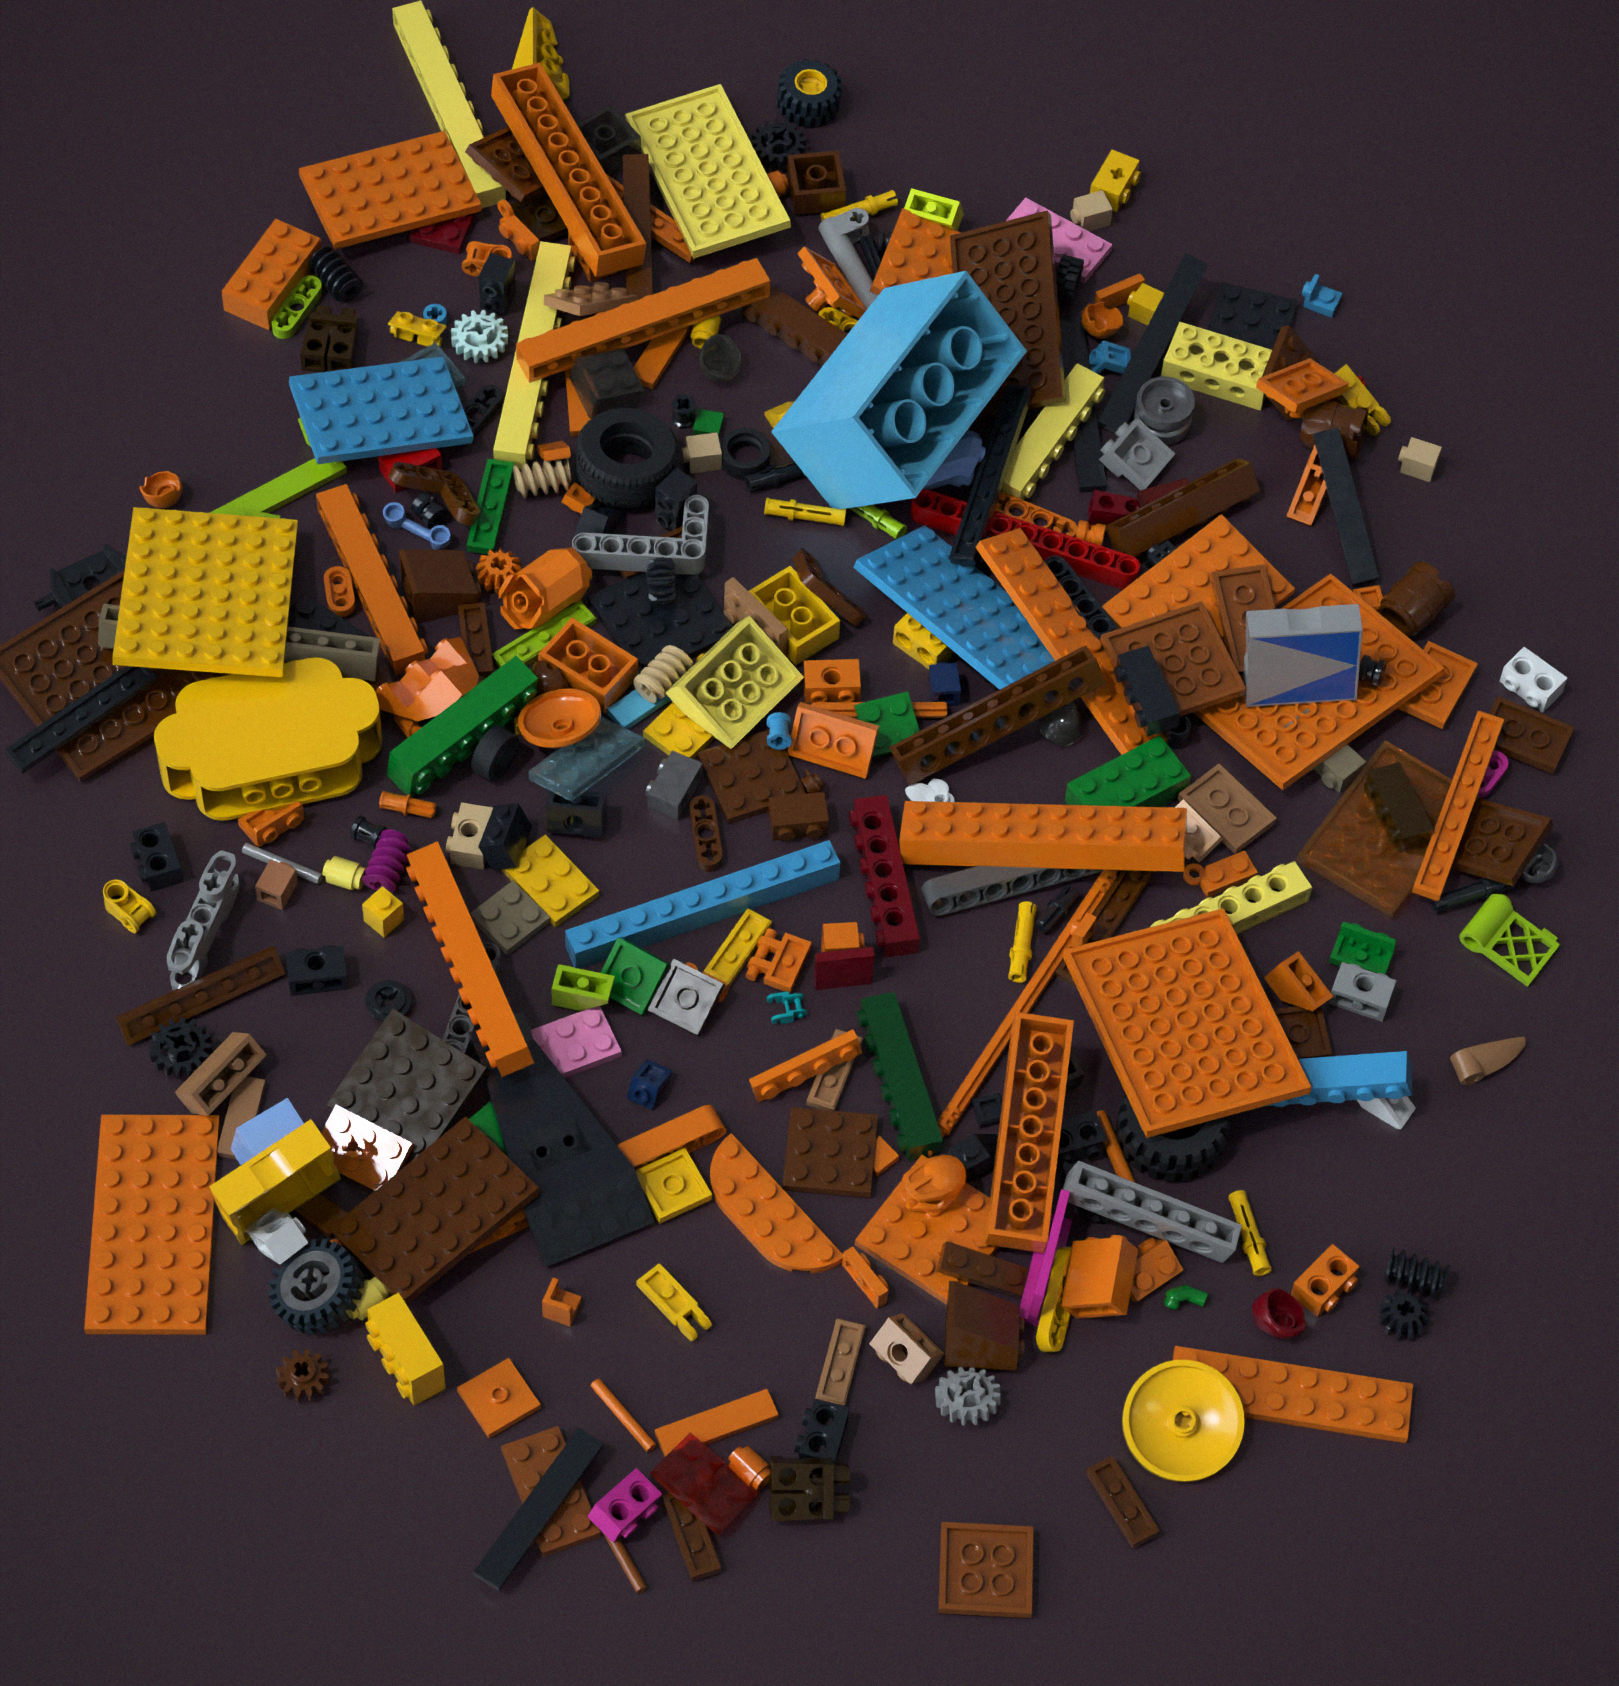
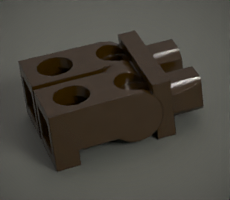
M319 305L316 312H310L300 352L301 370L325 372L327 363L328 372L353 368L354 354L359 335L358 317H356L355 309L345 308L342 310L341 315H333L332 308Z
M770 1456L771 1486L769 1491V1515L771 1521L833 1519V1514L849 1512V1493H834V1484H850L849 1465L833 1463L832 1458L801 1459Z

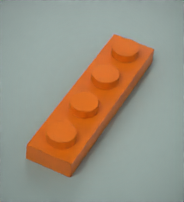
M852 1029L750 1078L749 1082L756 1100L759 1103L765 1099L774 1098L778 1093L790 1087L799 1086L805 1080L817 1074L826 1073L830 1068L842 1062L851 1061L862 1053L859 1039Z

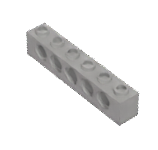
M1078 1161L1067 1173L1063 1190L1070 1191L1068 1203L1157 1238L1167 1240L1170 1243L1221 1263L1236 1250L1241 1224L1081 1161Z

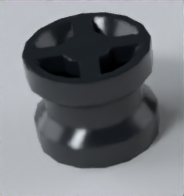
M1364 655L1359 667L1358 681H1369L1373 686L1379 687L1386 670V660L1380 659L1376 661L1371 656Z

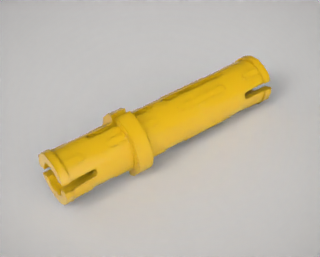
M894 190L875 197L869 195L863 201L821 213V221L848 212L854 208H861L873 216L880 210L897 206L898 199L887 201L888 198L896 196Z
M766 498L764 515L788 517V520L791 521L795 518L844 526L846 509L796 503L794 499H791L789 502Z
M1028 901L1019 904L1013 948H1010L1009 953L1011 965L1008 978L1009 980L1013 979V982L1016 983L1026 981L1028 961L1032 958L1030 945L1037 906L1035 904L1032 905V902Z
M1235 1191L1228 1196V1199L1231 1203L1236 1222L1242 1225L1240 1233L1244 1242L1242 1245L1245 1254H1248L1254 1276H1264L1272 1271L1265 1252V1240L1260 1237L1246 1191Z

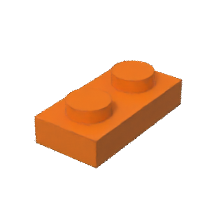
M853 1246L844 1251L842 1266L877 1309L885 1305L889 1290L885 1279L881 1275L876 1276L871 1269L868 1258L863 1253L859 1254Z

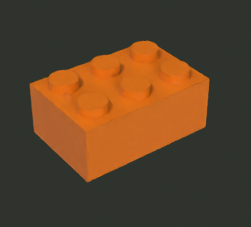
M573 617L538 654V661L545 660L548 669H560L562 678L566 679L570 685L569 689H578L593 695L599 702L601 712L604 714L607 712V708L620 698L638 675V658Z

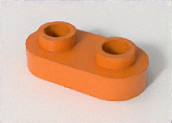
M341 566L329 568L324 574L328 609L340 617H346L355 609L351 574L346 568Z

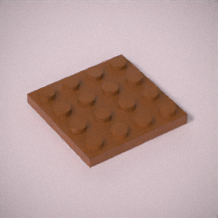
M1202 601L1101 635L1100 641L1113 667H1116L1117 655L1149 646L1180 712L1179 717L1246 694V687Z

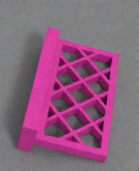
M1061 1189L1054 1215L1051 1214L1048 1242L1044 1252H1033L1019 1307V1317L1024 1318L1025 1324L1038 1327L1056 1252L1060 1247H1066L1072 1220L1063 1217L1070 1191Z

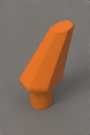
M394 714L395 722L407 738L422 728L419 726V722Z

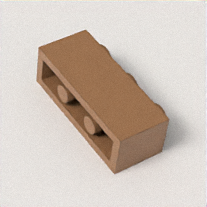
M232 1032L174 1093L192 1114L209 1116L266 1056V1053L250 1034Z

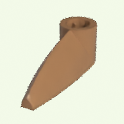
M1523 1036L1464 1048L1454 1053L1450 1057V1061L1460 1083L1465 1086L1471 1085L1511 1062L1524 1048L1526 1040Z

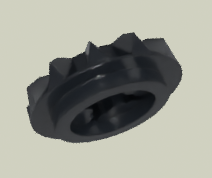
M380 981L374 984L366 994V1010H368L372 1018L380 1019L382 1023L392 1008L406 1016L407 1011L411 1008V994L407 987L398 981ZM383 999H394V1006H383Z

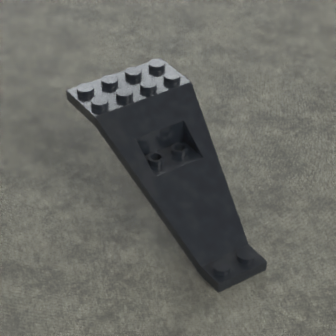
M521 1011L514 1014V1017L528 1046L534 1064L502 1077L498 1067L491 1068L485 1052L490 1050L489 1046L482 1047L476 1031L480 1030L481 1027L468 1032L478 1062L489 1070L483 1079L506 1156L541 1191V1194L522 1210L543 1266L547 1267L652 1224L654 1219L634 1167L533 1039L524 1012ZM567 1135L572 1137V1144L570 1146H565L563 1143V1139ZM540 1146H543L546 1151L543 1157H538L536 1154V1150Z

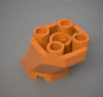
M574 548L548 550L516 574L507 576L498 591L499 599L503 598L504 606H500L501 615L514 629L540 627L572 603L580 602L590 586L589 581L592 579V570Z

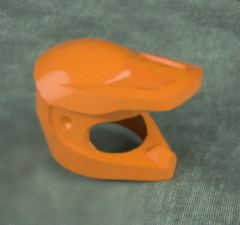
M939 1155L923 1160L913 1166L902 1178V1183L909 1193L906 1200L907 1209L912 1211L940 1212L949 1208L963 1190L966 1180V1169L963 1163L954 1156ZM942 1200L939 1204H930L926 1201Z

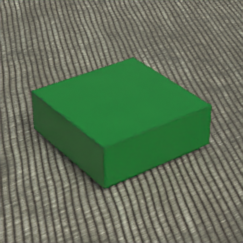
M698 409L693 426V435L717 432L719 438L724 413Z

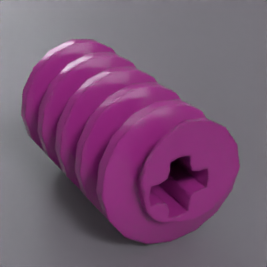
M389 829L381 832L380 839L372 853V858L369 860L368 867L365 869L364 876L361 879L367 887L378 890L383 886L390 893L396 890L395 883L400 881L399 874L404 872L403 865L408 863L407 854L412 853V848L407 844L408 838L403 833Z

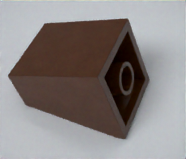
M399 550L401 583L416 624L458 614V605L478 603V598L482 597L479 582H474L472 576H475L472 561L466 560L463 550Z
M949 1281L945 1318L944 1366L1017 1370L1018 1358L1024 1357V1340H1019V1336L1024 1335V1318L1019 1317V1305L957 1281Z

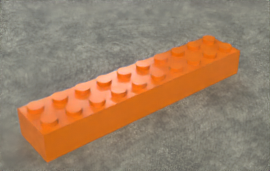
M541 63L493 74L491 97L595 277L643 265L646 242Z
M905 801L899 838L900 854L903 864L1184 872L1187 843V808Z

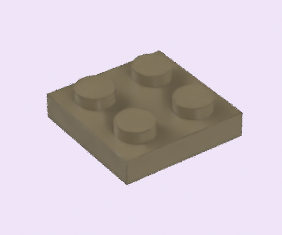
M511 881L470 913L472 921L507 956L551 923L550 916L514 881Z

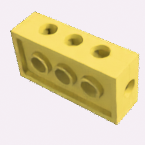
M1179 322L1163 361L1161 376L1176 378L1183 381L1192 390L1261 411L1266 395L1257 389L1256 385L1258 378H1261L1272 350Z

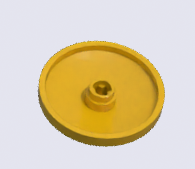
M1193 1360L1167 1361L1145 1372L1131 1388L1123 1409V1433L1134 1458L1152 1474L1173 1482L1199 1481L1219 1472L1237 1452L1244 1432L1243 1406L1233 1385L1216 1369Z

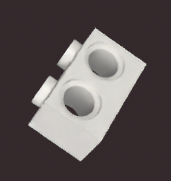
M1525 647L1504 666L1500 682L1509 691L1515 692L1525 699L1530 706L1536 707L1542 713L1563 693L1567 681L1566 676Z
M274 1207L247 1227V1233L260 1252L278 1264H282L308 1244L303 1235L306 1230L296 1217L292 1219L286 1211L282 1213Z

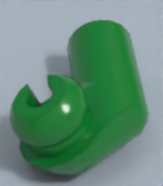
M1188 1285L1178 1286L1167 1290L1164 1305L1176 1310L1180 1305V1301H1189L1204 1307L1208 1293Z

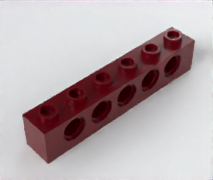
M887 795L854 799L853 810L849 811V821L851 827H856L857 834H854L856 851H861L862 858L859 859L860 871L862 875L867 876L868 882H865V893L867 899H872L873 906L870 907L872 923H877L879 931L875 932L878 948H883L885 958L918 953L920 937ZM868 827H875V828H877V829L872 830V829H869ZM873 851H881L883 853H874ZM884 874L888 877L883 878L879 877L878 875ZM889 898V899H892V900H894V901L887 902V901H885V900H883V899ZM889 923H897L899 925L891 926Z

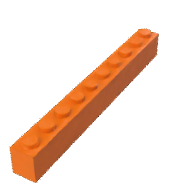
M757 258L742 261L738 265L717 270L713 274L695 278L679 286H672L665 291L647 295L642 299L622 304L606 312H599L592 317L574 321L564 327L551 329L533 338H526L516 343V359L527 380L531 383L770 297V279Z
M438 841L407 854L411 865L406 867L412 883L416 881L419 883V886L414 888L420 902L426 901L428 904L423 909L429 923L435 921L437 925L432 927L437 942L441 943L444 941L445 946L440 949L446 963L453 962L454 967L449 968L455 984L462 983L463 985L458 991L464 1005L470 1003L472 1006L467 1012L473 1026L479 1024L481 1027L476 1033L482 1047L488 1045L490 1048L485 1054L491 1068L498 1067L501 1076L504 1077L534 1064L528 1046Z

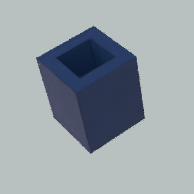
M940 662L929 665L928 684L931 702H946L947 706H959L961 688L957 663Z

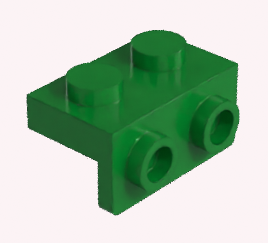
M1343 922L1329 963L1341 966L1342 962L1356 964L1370 972L1386 974L1397 940L1387 934L1364 929L1358 924Z

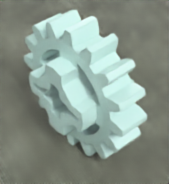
M473 310L470 317L462 314V322L455 320V328H451L452 347H456L457 355L464 353V360L474 357V363H477L479 358H483L485 362H488L489 356L497 359L498 351L504 353L505 345L508 344V328L503 326L502 318L496 320L495 313L487 316L485 310H482L481 314L477 315Z

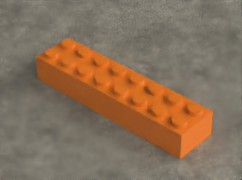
M1016 1012L1011 1029L985 1236L986 1245L1043 1253L1047 1245L1074 1020Z

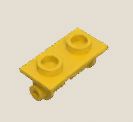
M399 311L388 322V325L391 326L390 333L394 334L395 338L412 342L414 334L418 335L417 344L433 349L441 347L443 338L440 335L447 327V325L440 324L433 319H423L413 316L409 312Z

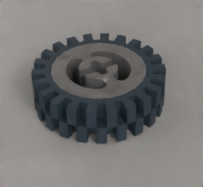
M317 1239L310 1240V1247L306 1244L300 1249L299 1253L296 1252L291 1256L292 1258L284 1261L282 1269L274 1267L272 1273L278 1279H269L268 1285L272 1290H268V1297L272 1300L270 1305L275 1310L274 1312L293 1330L296 1329L302 1334L306 1331L309 1335H316V1329L321 1334L328 1332L327 1324L333 1329L338 1327L339 1324L336 1321L338 1317L345 1322L349 1318L345 1313L347 1308L353 1312L355 1311L357 1305L352 1300H361L362 1293L358 1289H364V1282L360 1279L364 1276L358 1262L339 1243L335 1241L331 1243L328 1239H322L320 1243ZM322 1272H329V1274L324 1276ZM308 1297L310 1301H303V1299Z

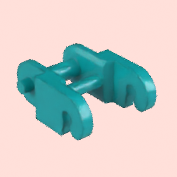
M786 991L770 994L766 998L767 1003H772L773 999H775L776 1003L782 1002V1004H785L786 1013L773 1016L771 1018L772 1024H777L778 1020H780L781 1024L792 1023L795 1018H803L808 1013L806 1009H802L801 1000L804 999L802 993L789 994ZM795 1002L796 1010H790L789 1003Z

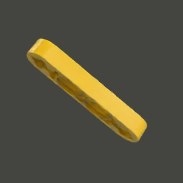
M1072 1246L1060 1247L1055 1255L1036 1334V1342L1042 1352L1060 1351L1064 1343L1070 1313L1061 1307Z

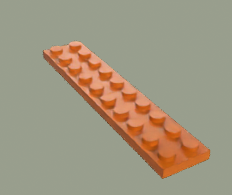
M1018 528L979 541L975 548L1056 661L1085 645L1097 659L1106 684L1081 696V698L1120 754L1123 755L1159 735L1167 743L1168 739L1163 732L1147 737L1143 727L1139 728L1134 717L1135 710L1132 705L1129 706L1127 704L1124 688L1121 683L1117 682L1114 675V667L1108 655L1101 647L1100 640L1094 637L1086 626V620L1076 612L1071 598L1022 529Z

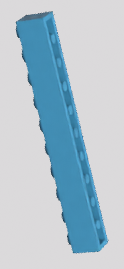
M830 840L565 930V948L574 968L582 969L607 960L618 937H623L643 948L744 913L747 908L753 910L837 881L840 874V861Z

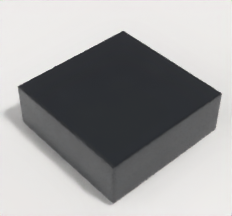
M1000 1093L972 1099L971 1105L980 1129L1000 1124L1002 1109Z

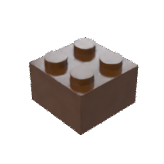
M839 150L788 155L787 179L794 215L829 212L845 207L846 187Z

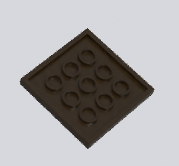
M392 1008L326 1105L331 1109L338 1105L415 1144L408 1156L410 1160H413L448 1131L489 1070Z

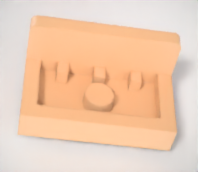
M1183 799L1175 808H1187L1185 857L1189 860L1193 856L1200 863L1223 838Z

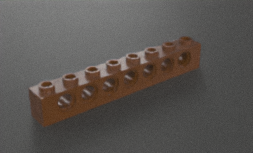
M1085 645L889 748L900 773L910 786L948 767L950 764L973 754L975 751L996 742L998 739L1021 729L1023 726L1046 716L1048 713L1071 703L1073 700L1096 690V688L1106 683L1097 659Z

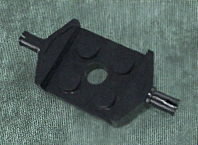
M105 544L103 545L104 550L58 571L54 568L50 569L51 592L49 595L33 601L37 611L40 612L52 605L55 608L61 609L90 591L84 587L87 581H96L100 585L125 570L126 557L110 545Z

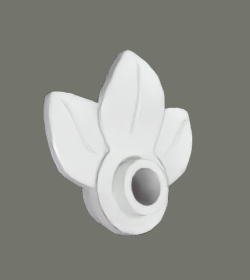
M933 778L928 785L915 783L905 788L906 795L910 801L955 802L953 795L949 793L948 784L940 779Z

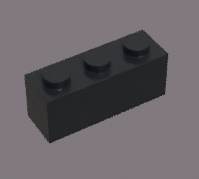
M1149 646L1117 655L1114 675L1117 682H1122L1125 688L1124 696L1129 706L1132 705L1135 710L1134 717L1139 728L1143 727L1147 737L1178 727L1180 712Z

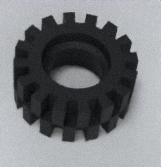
M1065 254L1061 257L1056 274L1058 302L1069 305L1073 304L1082 276L1084 259Z

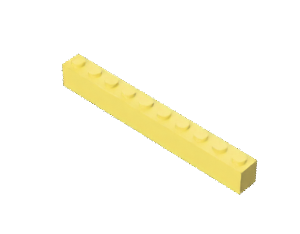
M422 1L392 8L393 24L441 132L445 131L481 202V209L496 205L502 199L506 200L507 190L499 182L493 180L489 173L474 163L472 158L465 153L469 144L484 138L482 135L483 128L480 120H475L474 118L475 113L472 102L470 100L467 101L465 98L466 91L463 83H458L455 65L450 64L448 61L449 53L445 45L442 46L440 43V32L437 27L433 28L430 10H425Z
M540 241L518 343L526 338H533L551 329L562 327V318L559 317L560 313H565V311L545 306L544 295L555 293L556 289L570 290L571 277L568 276L569 272H574L576 257L571 255V245ZM516 352L493 454L495 460L514 462L518 469H522L523 464H527L528 460L533 459L534 444H532V439H537L539 423H536L537 417H542L544 402L541 401L542 396H547L548 381L545 377L529 383L516 359Z

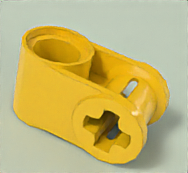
M115 879L105 884L103 897L106 910L130 932L137 933L139 926L144 921L156 915L153 905L146 898L136 893L125 882ZM113 896H122L120 899H111Z

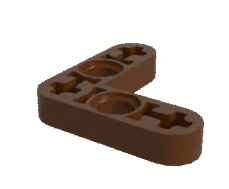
M395 462L388 475L392 482L403 487L439 493L458 522L468 526L476 523L480 509L461 477L449 471L403 462Z
M801 548L795 554L792 560L800 581L851 624L858 626L866 618L865 612L824 578L818 561L808 551Z

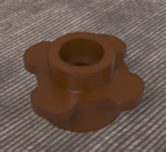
M806 769L805 773L807 775L800 779L808 793L822 792L821 789L825 785L816 773L811 775Z

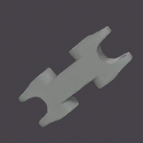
M222 850L212 856L199 881L200 891L186 921L178 927L167 954L168 969L172 971L170 975L172 990L187 985L176 982L179 973L182 975L186 972L190 973L192 979L189 983L200 979L208 962L207 953L220 924L228 918L240 888L238 874H235L237 868L235 854ZM220 860H227L231 863L228 871L219 872L215 869L216 863ZM203 920H207V921H208L207 923H203V924H202V923H199L200 921H203Z

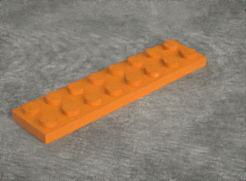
M1174 1347L1173 1360L1201 1362L1224 1375L1240 1397L1245 1418L1406 1443L1408 1440L1413 1391L1412 1383L1187 1347Z

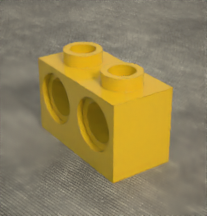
M907 613L894 626L893 644L929 669V665L947 662L952 657L953 650L910 614Z

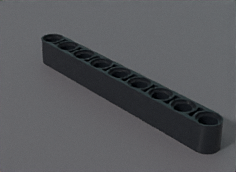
M1051 556L1045 560L1051 572L1059 573L1054 574V576L1071 598L1076 612L1086 620V626L1094 637L1100 640L1102 634L1119 629L1063 557ZM1186 715L1179 717L1178 727L1163 732L1168 739L1166 744L1173 749L1183 748L1189 741L1191 722ZM1173 730H1180L1182 732L1176 733Z

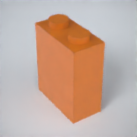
M1112 1235L1110 1238L1103 1239L1088 1237L1085 1240L1073 1241L1061 1307L1076 1319L1127 1315L1138 1248L1121 1235Z

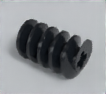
M330 246L319 249L310 258L309 269L320 279L321 283L336 301H348L357 296L362 290L364 282L358 278V275L352 271L349 265H346V261L341 258L337 251H332Z
M1393 1246L1384 1273L1385 1283L1388 1284L1393 1277H1396L1397 1287L1400 1288L1407 1281L1408 1291L1410 1289L1413 1290L1416 1285H1419L1420 1295H1423L1427 1289H1430V1298L1434 1299L1439 1292L1442 1293L1450 1265H1447L1443 1271H1440L1439 1261H1436L1432 1267H1429V1260L1427 1257H1424L1419 1264L1417 1263V1254L1413 1253L1407 1260L1406 1250L1402 1249L1395 1256Z

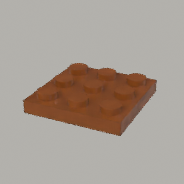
M941 1522L938 1613L1031 1618L1034 1527Z

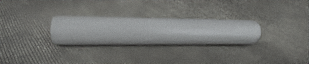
M245 843L242 848L243 854L267 864L270 859L276 862H286L296 869L297 876L313 883L319 884L322 880L323 875L249 843Z

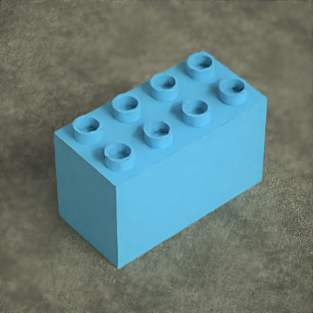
M967 271L887 287L881 291L771 432L831 508L847 509L916 498L1027 350Z

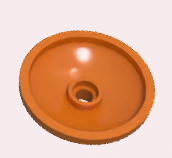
M558 689L543 693L528 702L519 714L518 726L523 738L534 745L545 748L567 747L584 740L596 729L601 720V708L597 699L588 692L578 689Z

